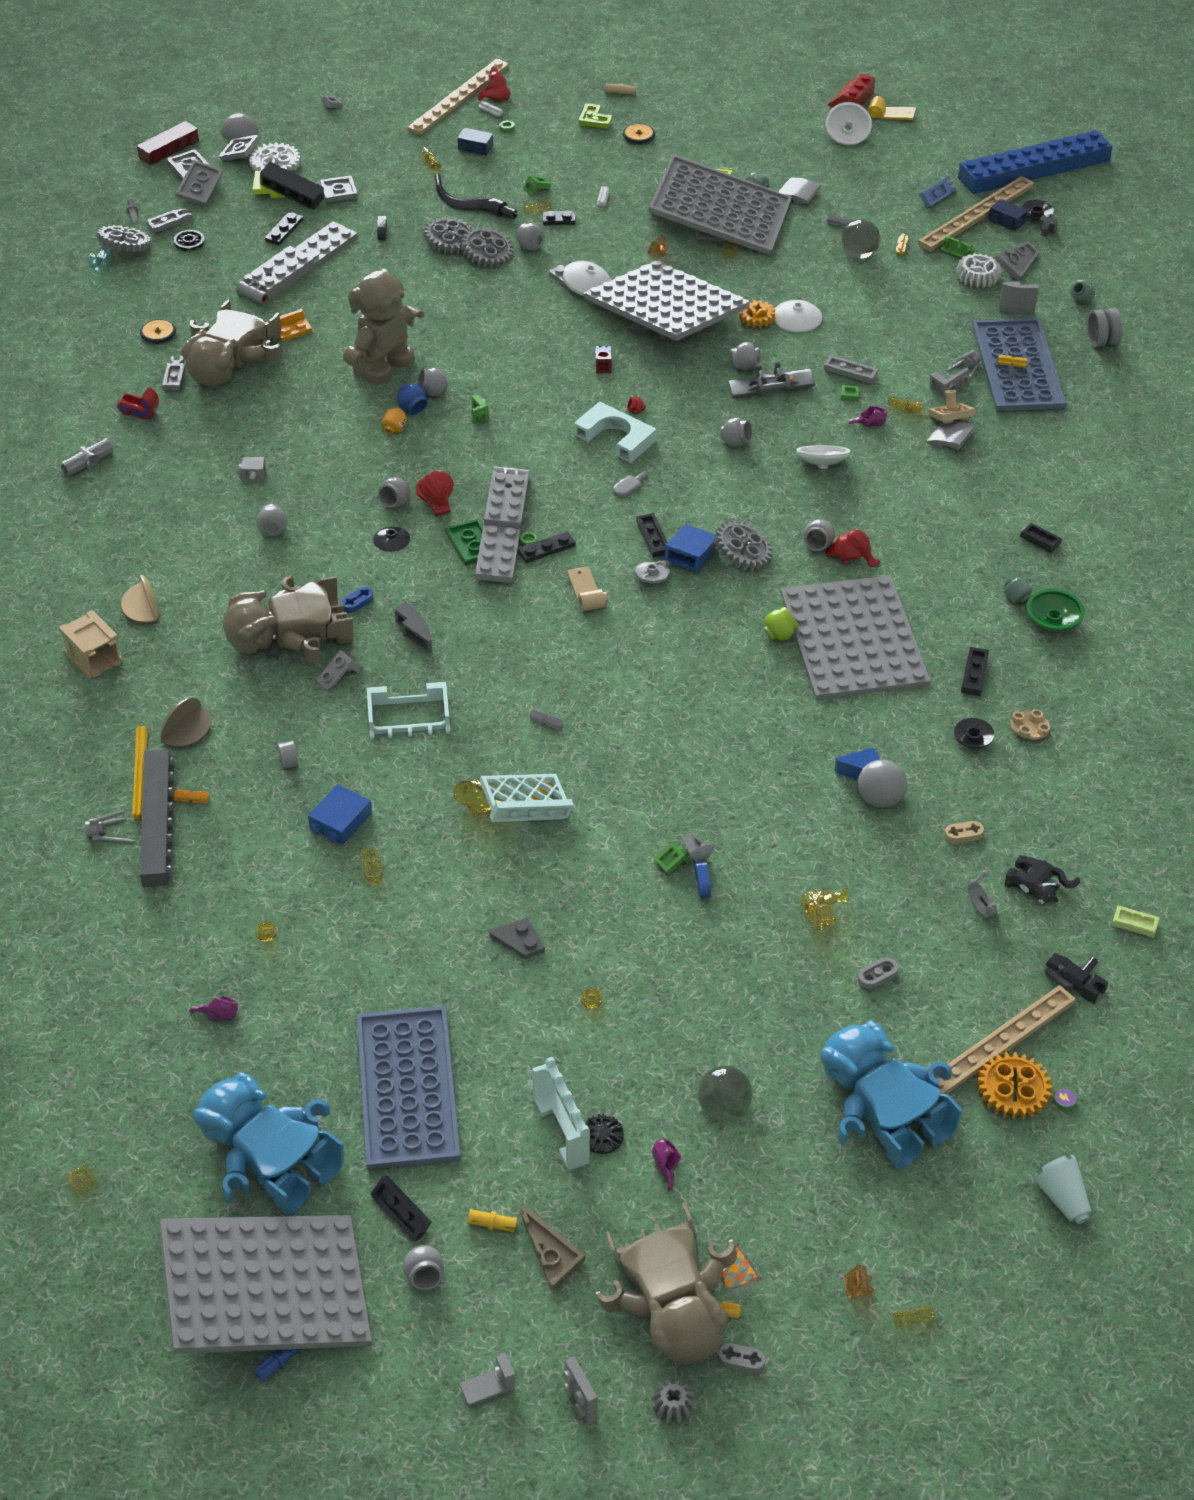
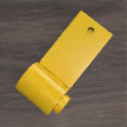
M879 96L872 98L868 108L871 118L885 120H913L916 108L886 107L885 100Z

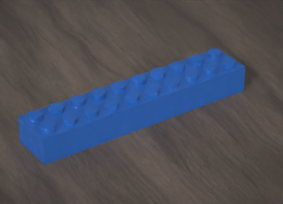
M1093 130L1087 133L961 162L958 178L972 194L1005 187L1021 176L1028 180H1034L1108 162L1111 158L1113 146L1097 130Z

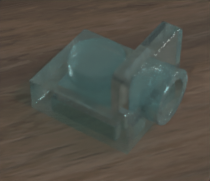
M103 245L100 251L97 252V255L88 254L89 268L106 269L111 260L109 247Z

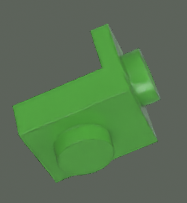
M476 394L472 396V422H482L489 418V406L484 399Z

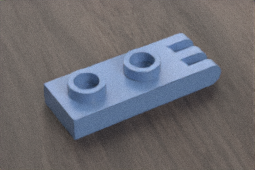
M950 176L945 177L919 194L926 207L934 205L957 190L956 187L950 188L953 185L952 181L947 183Z

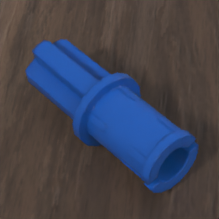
M300 1349L271 1351L269 1357L254 1368L255 1376L260 1381L266 1379L278 1368L282 1369L284 1363L295 1354H298Z

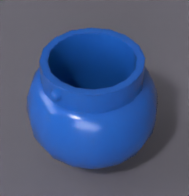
M414 383L404 384L398 390L397 403L403 411L415 415L427 407L428 399L421 386Z

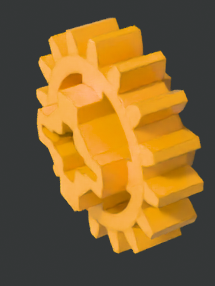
M753 300L749 308L739 312V320H741L742 324L746 323L747 327L752 325V328L756 326L762 328L763 325L768 327V323L773 324V320H775V308H773V305H768V302L762 303V300Z

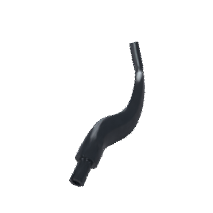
M435 174L434 176L438 195L444 202L455 208L484 209L496 216L501 217L504 215L512 220H515L518 216L516 209L508 207L507 203L500 199L490 197H454L442 187L441 175Z

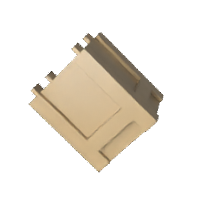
M93 610L71 623L59 627L65 645L64 653L89 679L101 675V672L113 666L120 665L123 661L119 655L117 641H119L118 635Z

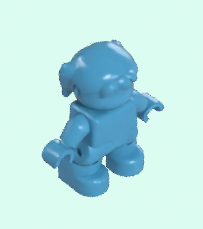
M868 1021L863 1025L847 1026L833 1034L827 1040L820 1053L827 1077L830 1080H837L845 1089L854 1090V1093L844 1103V1119L839 1126L838 1141L844 1146L848 1140L849 1131L857 1133L858 1138L863 1139L865 1126L862 1123V1119L864 1117L871 1125L874 1135L880 1139V1143L886 1149L887 1159L896 1169H902L920 1155L924 1146L923 1140L911 1130L908 1124L913 1121L922 1126V1135L934 1147L947 1141L956 1132L963 1110L949 1095L940 1093L938 1088L940 1080L935 1078L939 1077L944 1081L951 1079L952 1069L943 1062H935L926 1070V1067L910 1062L901 1063L897 1058L887 1061L886 1052H893L894 1046L889 1042L880 1024Z
M241 1072L232 1079H225L216 1083L200 1098L193 1118L208 1140L216 1139L222 1145L233 1146V1149L225 1159L227 1176L223 1179L222 1183L224 1200L231 1204L233 1200L232 1189L242 1188L244 1193H250L248 1179L245 1177L247 1169L255 1176L259 1185L265 1189L266 1193L274 1199V1204L287 1216L295 1214L308 1200L311 1184L301 1175L296 1174L293 1169L298 1164L307 1167L309 1176L318 1184L325 1185L341 1170L344 1162L343 1142L328 1131H319L318 1118L314 1117L316 1115L323 1117L330 1115L328 1103L320 1099L312 1100L306 1105L305 1111H303L302 1107L284 1106L277 1109L272 1105H268L263 1109L261 1101L265 1100L267 1095L260 1089L258 1083L250 1074Z

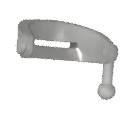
M983 870L982 874L968 882V892L971 901L984 919L996 916L998 913L997 907L978 883L983 877H988L989 872L987 870ZM982 899L987 903V907L982 903Z

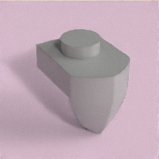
M692 833L684 836L686 851L697 863L708 859L714 851L715 843L704 844L703 840Z

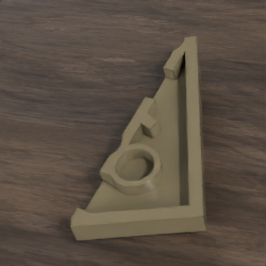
M523 1206L520 1215L549 1286L554 1290L585 1261V1255L526 1206Z

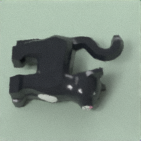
M1019 855L1015 861V867L1027 869V871L1023 873L1017 869L1010 868L1006 873L1004 886L1008 888L1014 886L1026 894L1036 896L1041 904L1052 901L1058 902L1056 891L1060 888V885L1047 883L1052 876H1057L1059 883L1068 889L1077 887L1080 884V878L1076 877L1074 880H1067L1064 871L1052 866L1046 860Z

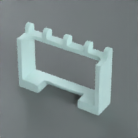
M446 682L426 683L427 694L387 697V686L367 688L370 740L375 739V734L388 733L389 739L392 738V733L408 732V737H412V731L428 730V735H432V730L445 729L446 734H450ZM440 700L444 702L445 720L442 722L377 727L373 724V705Z
M549 1057L544 1065L532 1069L533 1100L542 1117L554 1113L566 1137V1147L560 1148L559 1153L567 1170L570 1171L590 1163V1130L585 1125L581 1112L577 1109L572 1099V1094L564 1083V1078L556 1066L555 1059ZM563 1104H564V1106H565V1108H566V1110H567V1112H568V1114H569V1116H570V1118H571V1120H572V1122H573V1124H574V1126H575V1128H576L577 1131H575V1129H574V1127H573V1125H572V1123H571V1121H570V1119H569V1117H568V1115H567V1113H566V1111H565V1109H564V1107H563Z

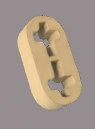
M976 821L952 824L946 827L944 837L947 842L952 844L976 841L982 838L984 827Z

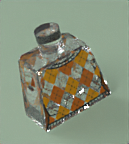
M740 1243L735 1244L737 1251L735 1263L730 1267L724 1268L719 1285L709 1292L712 1294L719 1291L725 1301L762 1290L763 1277Z

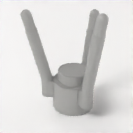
M972 350L970 353L956 358L955 361L960 362L948 368L947 371L949 372L962 364L967 368L971 367L973 369L969 375L970 381L975 371L980 367L978 363L981 357L979 353Z
M124 810L85 821L87 837H92L93 841L135 843L134 840L101 836V834L105 833L104 826L126 820L125 818L108 820L124 814Z

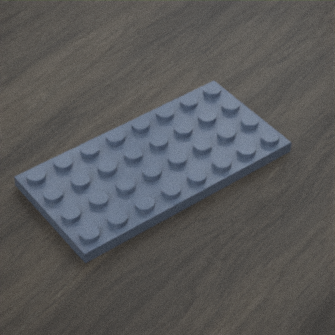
M1039 318L973 320V332L996 411L1065 409L1066 401ZM999 355L1012 356V358H1027V367L998 364Z
M446 1006L357 1014L367 1170L461 1161Z

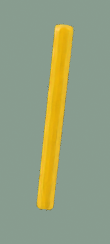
M138 726L136 728L132 816L134 820L142 819L144 750H147L148 737L146 726Z

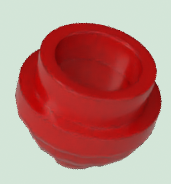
M630 397L627 410L631 411L632 414L639 413L646 408L640 397Z

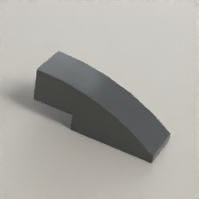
M404 602L395 609V622L402 626L405 637L430 654L432 652V640L429 629L421 615L411 605Z

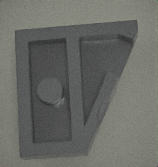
M527 917L489 931L491 938L501 941L505 947L516 951L524 959L545 952V947Z

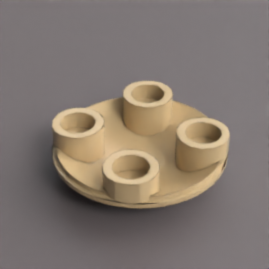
M1038 709L1016 711L1012 715L1010 725L1017 735L1030 740H1038L1049 734L1050 724L1043 717L1042 711Z

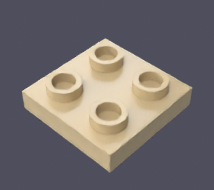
M955 390L945 391L946 406L929 409V416L946 424L952 423L955 419L968 420L971 416H976L975 408L963 403H957Z

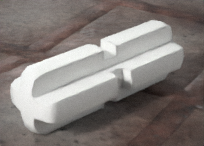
M484 101L480 102L479 109L489 112L496 117L502 115L503 111Z
M602 186L597 201L598 206H606L609 195V188L607 186Z

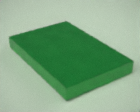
M480 519L446 527L445 532L464 565L476 563L483 532V524Z

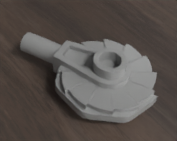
M667 560L655 563H642L635 569L636 578L640 579L641 582L649 584L661 583L667 580L670 574L668 566L673 563Z

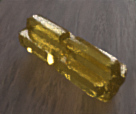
M549 200L540 201L537 204L535 202L527 203L523 206L524 212L551 209V203Z
M932 1306L915 1308L913 1312L910 1309L893 1313V1322L896 1327L912 1325L914 1321L922 1323L935 1319V1311Z

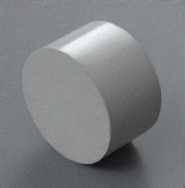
M293 740L278 743V752L283 769L298 766V758Z

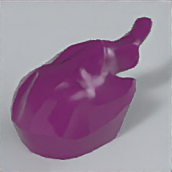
M869 406L865 411L861 412L860 417L850 420L849 424L861 423L865 424L866 427L881 426L887 419V411L881 407Z
M222 996L220 999L214 998L209 1005L194 1006L189 1011L202 1012L209 1016V1020H231L238 1011V1002Z
M662 1138L655 1142L652 1148V1156L655 1160L656 1168L667 1179L668 1190H671L673 1188L672 1179L674 1178L672 1170H675L681 1155L670 1140Z

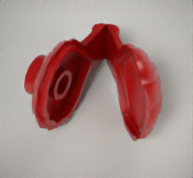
M435 470L419 479L415 487L416 495L422 501L430 504L433 514L438 516L451 512L448 498L453 491L454 482L450 474Z

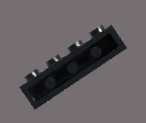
M269 161L259 173L260 185L312 210H315L324 199V187L278 164Z

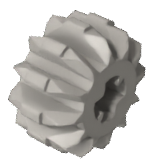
M667 1379L665 1386L659 1384L657 1392H654L652 1395L653 1410L658 1411L657 1416L659 1419L667 1416L666 1422L668 1424L672 1418H675L679 1424L681 1416L688 1419L690 1411L694 1410V1393L689 1391L688 1384L680 1386L679 1379L675 1384H672Z

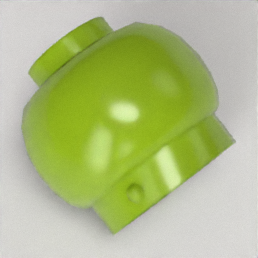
M780 607V610H773L765 617L764 622L766 626L763 629L771 640L786 641L793 636L799 624L786 607Z

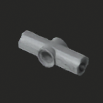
M106 438L89 448L82 446L76 451L75 456L62 462L60 467L67 476H71L85 467L90 469L91 466L98 464L99 459L114 452L113 446Z

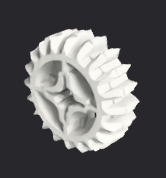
M968 254L967 257L964 256L959 260L956 269L957 279H960V282H964V285L970 284V288L976 286L977 289L979 286L983 289L985 286L990 288L991 285L995 286L996 282L1000 279V263L993 259L992 256L988 257L987 254Z

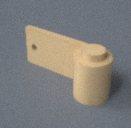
M589 566L567 570L582 612L604 608L605 603H608L607 594L602 589H597Z

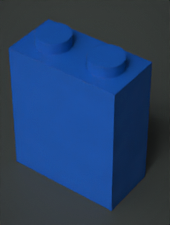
M685 524L666 544L664 560L698 572L717 550V544H714L715 534Z
M337 784L308 815L309 828L315 834L320 833L326 836L331 842L337 841L344 844L372 814L371 800Z

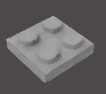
M258 135L232 139L219 156L222 161H233L239 158L246 159L250 156L252 150L256 148L260 139Z
M352 176L320 180L321 186L324 187L326 203L358 198Z
M573 1356L565 1360V1371L563 1372L565 1384H563L568 1398H574L576 1402L575 1410L579 1418H585L589 1425L597 1421L598 1397L576 1358Z

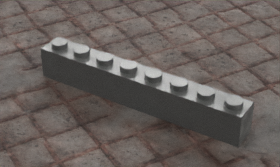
M169 749L144 750L140 854L142 887L168 885V878H172V867L169 865V862H172L173 857L172 849H169V846H173L172 833H169V830H173V819L170 818V815L174 814L173 802H170V799H174L173 787H170V784H174V773L171 772V769L175 768L174 757H170Z

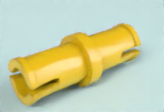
M470 1209L467 1224L488 1227V1230L491 1231L498 1229L515 1233L517 1218L497 1215V1212L494 1211L487 1213Z

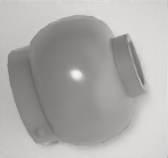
M523 224L516 231V240L523 249L535 251L543 245L545 234L537 224Z
M743 342L737 347L732 348V357L736 370L752 371L758 365V361H761L759 347L755 348V345L751 342Z
M434 367L424 368L420 371L417 385L423 388L427 396L438 397L447 390L448 378H446L445 373L441 369Z
M739 417L730 418L721 427V438L728 446L736 448L750 443L753 437L752 424L749 420Z
M390 477L382 483L378 490L379 501L388 508L401 507L410 498V487L402 478Z
M273 504L263 507L256 518L257 528L268 537L281 535L286 530L288 524L285 512Z
M822 519L812 520L804 530L805 543L813 551L827 549L832 545L835 538L833 526Z
M417 1246L411 1249L405 1256L403 1262L404 1275L415 1288L419 1290L432 1289L441 1282L444 1271L443 1258L438 1250L431 1246Z

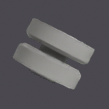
M1108 308L1105 311L1101 309L1090 311L1087 320V332L1094 348L1103 347L1105 344L1108 346L1120 344L1123 335L1121 314L1117 308Z

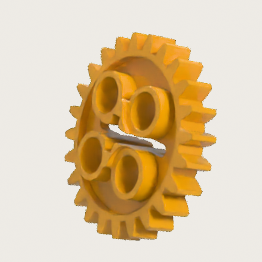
M1005 1052L1004 1058L996 1054L995 1060L989 1058L988 1064H983L982 1070L979 1071L978 1094H982L981 1101H988L987 1108L995 1107V1114L1002 1111L1004 1118L1011 1114L1013 1120H1015L1016 1115H1020L1021 1119L1024 1120L1026 1114L1033 1118L1034 1112L1040 1114L1042 1108L1047 1107L1053 1088L1050 1085L1051 1078L1046 1077L1047 1070L1041 1071V1063L1034 1065V1058L1028 1061L1026 1060V1054L1018 1058L1016 1052H1014L1013 1057H1010ZM1014 1070L1017 1071V1078H1016V1089H1017V1091H1016V1102L1013 1101V1090H1014L1013 1077H1014Z

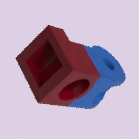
M596 346V373H611V347Z

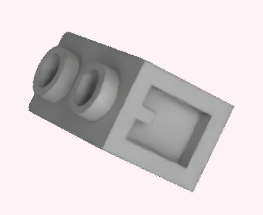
M966 367L948 380L935 371L930 374V387L945 396V391L957 390L969 382L970 369Z
M340 650L319 675L317 681L327 690H331L347 670L349 672L354 670L356 673H360L364 668Z
M506 1353L496 1356L497 1367H494V1370L460 1383V1388L468 1406L515 1389V1373Z

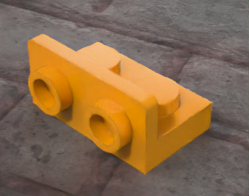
M302 309L280 316L281 337L279 339L281 342L312 332V327L305 320Z

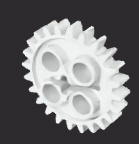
M269 143V146L263 145V148L258 147V150H253L254 153H251L249 157L250 167H252L253 171H262L269 161L289 171L297 170V167L300 166L299 163H301L298 149H294V146L289 147V144L284 146L283 143L280 145L278 143L274 145Z

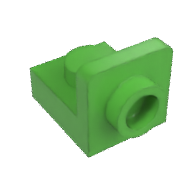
M528 175L524 190L531 196H535L537 189H550L551 183L542 176Z
M673 842L654 858L668 875L683 862L687 865L691 863L687 858L689 853L681 845L677 847Z

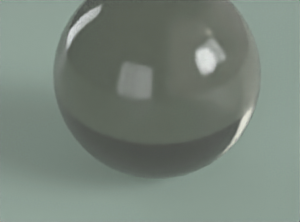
M865 219L854 220L842 232V247L853 258H868L877 251L880 245V232L871 221Z
M719 1066L711 1069L703 1076L698 1086L700 1106L707 1115L719 1121H732L741 1117L749 1109L752 1102V1085L748 1077L735 1067Z

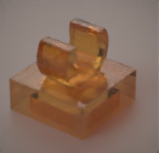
M661 235L652 241L647 253L652 256L657 253V255L663 257L666 254L665 251L669 249L665 245L667 239Z
M857 1265L844 1276L847 1298L855 1299L861 1294L866 1296L874 1291V1288L868 1285L873 1279L867 1274L865 1266Z

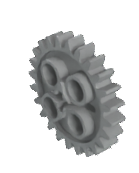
M441 217V220L435 218V221L431 220L424 229L425 242H428V246H432V249L438 248V252L444 250L445 254L447 251H450L451 254L453 252L459 254V251H464L461 250L463 235L466 234V231H470L472 225H468V222L463 223L462 219L456 220V217L453 219Z
M115 225L112 227L103 226L97 232L99 243L107 245V247H111L114 250L141 252V250L145 251V249L148 250L150 248L151 238L149 235H145L144 232L140 233V230H135V228L129 229L128 227L123 228L122 226L118 227Z
M476 226L475 230L471 228L470 231H466V234L463 235L461 250H464L463 254L467 255V259L472 258V263L478 262V266L483 264L485 268L487 265L492 268L495 265L498 268L499 264L504 265L505 262H509V259L512 258L514 245L511 244L512 240L507 239V235H502L503 232L498 233L497 229L493 231L491 227L485 229L482 226V229Z
M736 520L733 523L727 521L726 524L722 523L721 527L719 526L714 536V544H717L716 549L721 550L719 555H725L724 560H731V565L736 563L737 568L743 566L744 570L747 567L751 571L754 568L759 570L768 564L773 554L771 552L773 547L769 546L771 542L766 541L767 536H762V531L757 532L756 526L751 528L750 523L744 525L743 521H740L739 524Z

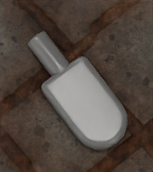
M643 471L636 477L627 476L615 484L613 494L621 498L629 496L642 487L641 481L648 477L647 472Z

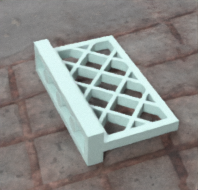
M556 774L481 776L480 783L491 808L490 818L492 822L565 819L569 817L574 806L572 800L566 798ZM552 781L554 787L552 788L543 782ZM512 782L517 785V788L514 789L506 783ZM525 782H531L535 784L536 787L532 788L531 786L525 784ZM488 783H494L499 787L496 790L489 786ZM540 787L543 790L549 792L548 795L546 796L543 793L537 791L538 788ZM522 788L529 792V796L519 792V789ZM504 789L511 793V795L508 797L499 791ZM534 795L541 800H533L531 797ZM554 795L559 799L553 800L550 798V796ZM496 796L503 801L495 802L494 798ZM516 796L523 801H515L512 798Z

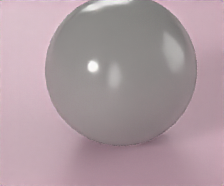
M241 113L229 116L224 121L221 129L222 136L231 141L236 138L255 136L258 133L255 121L248 115Z
M881 759L870 762L862 769L858 777L860 796L872 807L890 808L898 804L906 793V775L899 765L890 760Z

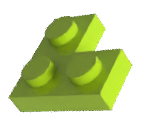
M586 104L579 118V125L609 129L612 116L600 114V105Z

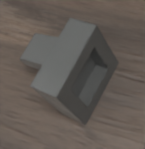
M1042 215L1040 218L1041 235L1047 237L1049 233L1055 234L1057 232V220Z

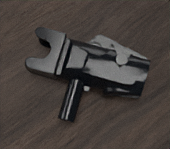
M1054 953L1046 963L1047 967L1044 972L1055 979L1064 989H1075L1082 994L1081 997L1093 1004L1097 1002L1099 992L1105 993L1108 987V982L1097 974L1094 976L1089 974L1098 964V960L1094 957H1091L1083 968L1078 967L1070 959Z

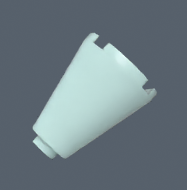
M1070 1155L1071 1159L1067 1160L1066 1156H1063L1041 1167L1043 1172L1040 1175L1035 1172L1033 1179L1071 1223L1076 1222L1079 1225L1090 1219L1088 1215L1092 1211L1076 1157Z

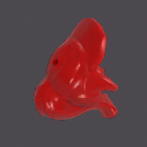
M492 66L488 75L491 83L483 91L480 90L478 100L480 101L484 97L495 101L508 100L511 91L507 86L506 79L496 66Z
M852 530L849 533H844L825 552L827 557L837 556L846 565H849L846 559L858 560L861 557L865 558L869 567L880 564V560L871 555L869 538L861 530Z

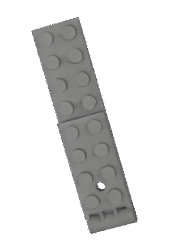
M331 222L296 248L287 247L245 276L243 281L237 284L236 292L260 305H264L358 237L357 232Z
M493 467L475 571V579L505 583H512L530 470Z

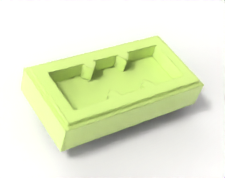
M1117 906L1112 926L1154 938L1160 917Z

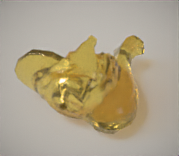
M464 780L455 786L453 790L454 799L460 804L467 805L472 815L491 811L480 781ZM488 783L489 786L497 790V787H493L491 784ZM496 796L494 798L495 802L503 801Z
M846 886L842 891L836 893L826 890L806 891L800 898V905L804 908V913L808 920L813 922L819 930H822L823 925L832 924L836 921L835 918L828 919L831 916L833 904L840 901L848 902L850 891Z

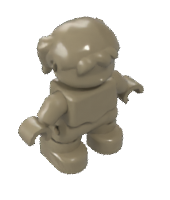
M387 269L369 273L357 283L355 289H352L348 295L351 313L356 314L360 310L363 315L358 319V334L354 343L356 347L349 346L344 352L343 360L353 366L354 375L377 385L390 381L392 377L390 365L404 368L414 363V350L407 344V325L413 328L415 317H424V313L421 310L402 303L404 287L398 278Z
M228 299L220 307L215 324L210 329L209 323H205L204 326H196L195 321H190L191 338L181 348V354L185 359L189 375L206 388L218 389L230 380L234 367L240 368L246 362L262 359L263 356L267 361L281 359V345L271 346L281 337L280 313H277L267 323L256 316L232 311L231 302Z
M287 576L282 580V590L269 598V611L260 602L266 597V591L245 592L230 598L228 609L223 617V628L228 642L243 655H251L256 653L258 649L268 648L272 643L273 635H275L279 647L298 652L304 651V658L310 663L321 661L320 642L326 639H335L339 645L353 643V618H347V613L344 612V605L338 604L337 576L321 578L316 583L310 582L303 587H294V577Z
M683 1202L682 1205L687 1222L662 1231L658 1223L654 1224L657 1232L648 1236L641 1229L642 1239L617 1249L614 1246L610 1232H606L618 1266L624 1270L629 1280L641 1294L630 1291L624 1293L620 1282L614 1280L613 1286L616 1293L613 1296L605 1297L602 1292H596V1296L601 1307L607 1312H615L622 1309L637 1318L651 1316L650 1333L652 1345L675 1363L695 1364L710 1358L719 1350L724 1341L728 1315L723 1310L721 1304L709 1292L719 1285L724 1268L730 1267L735 1263L737 1251L733 1239L727 1242L729 1247L722 1253H717L715 1245L709 1242L708 1250L711 1259H708L701 1270L698 1271L697 1232L687 1205Z

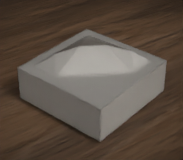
M322 96L321 102L329 108L342 107V102L337 98Z

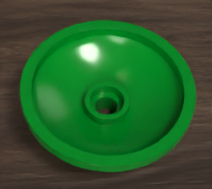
M1060 589L1038 591L1028 599L1026 606L1027 615L1033 623L1045 630L1054 632L1067 631L1077 627L1082 622L1085 613L1082 602L1075 595Z

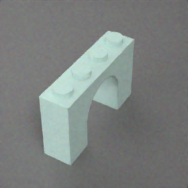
M598 402L574 423V436L587 442L606 429H619L626 432L627 435L617 443V457L630 463L656 442V428L602 402Z

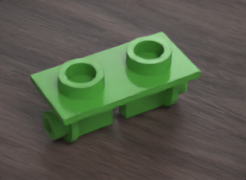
M951 236L944 238L943 242L945 245L940 248L941 251L961 259L964 256L967 257L968 254H977L972 244L962 241L959 245V240Z

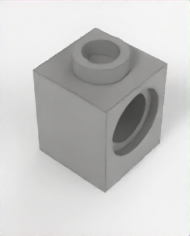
M243 457L242 464H239L238 473L242 475V481L264 482L266 474L265 457Z

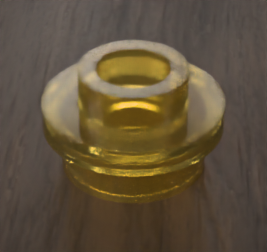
M262 921L255 929L256 937L261 941H270L276 937L277 928L270 921Z
M588 987L581 994V1003L587 1008H596L603 1001L601 992L595 987Z

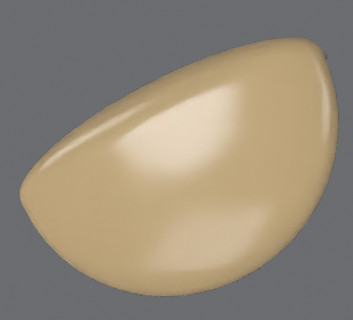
M141 574V583L134 585L126 591L121 600V607L124 614L131 620L142 623L154 622L159 617L158 603L151 584Z

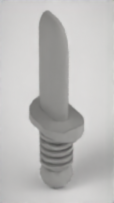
M128 198L126 211L130 212L132 222L137 223L138 216L136 211H138V206L134 205L132 198Z

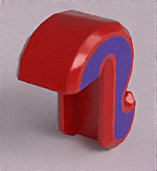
M148 387L142 397L129 393L124 394L118 402L117 408L124 415L133 413L141 419H149L158 409L159 397L154 389Z

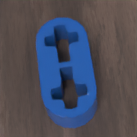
M361 587L344 597L341 601V604L344 605V612L354 613L372 602L373 591L369 587Z
M706 862L695 863L694 869L699 897H711Z

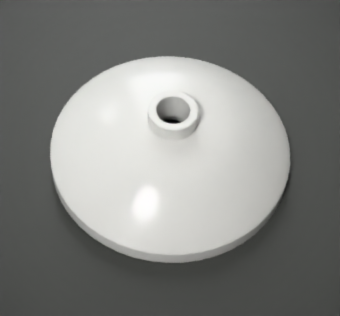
M844 102L834 106L826 118L828 135L835 142L846 146H853L863 142L869 136L872 127V120L868 111L861 105L852 102Z
M588 261L570 263L563 272L565 284L572 291L584 296V292L591 290V288L611 281L610 276L602 267Z
M789 300L775 307V320L773 322L779 328L789 332H808L821 324L822 313L810 302Z
M813 445L797 448L796 454L807 463L818 465L817 468L827 469L828 465L838 464L850 455V449L839 446Z

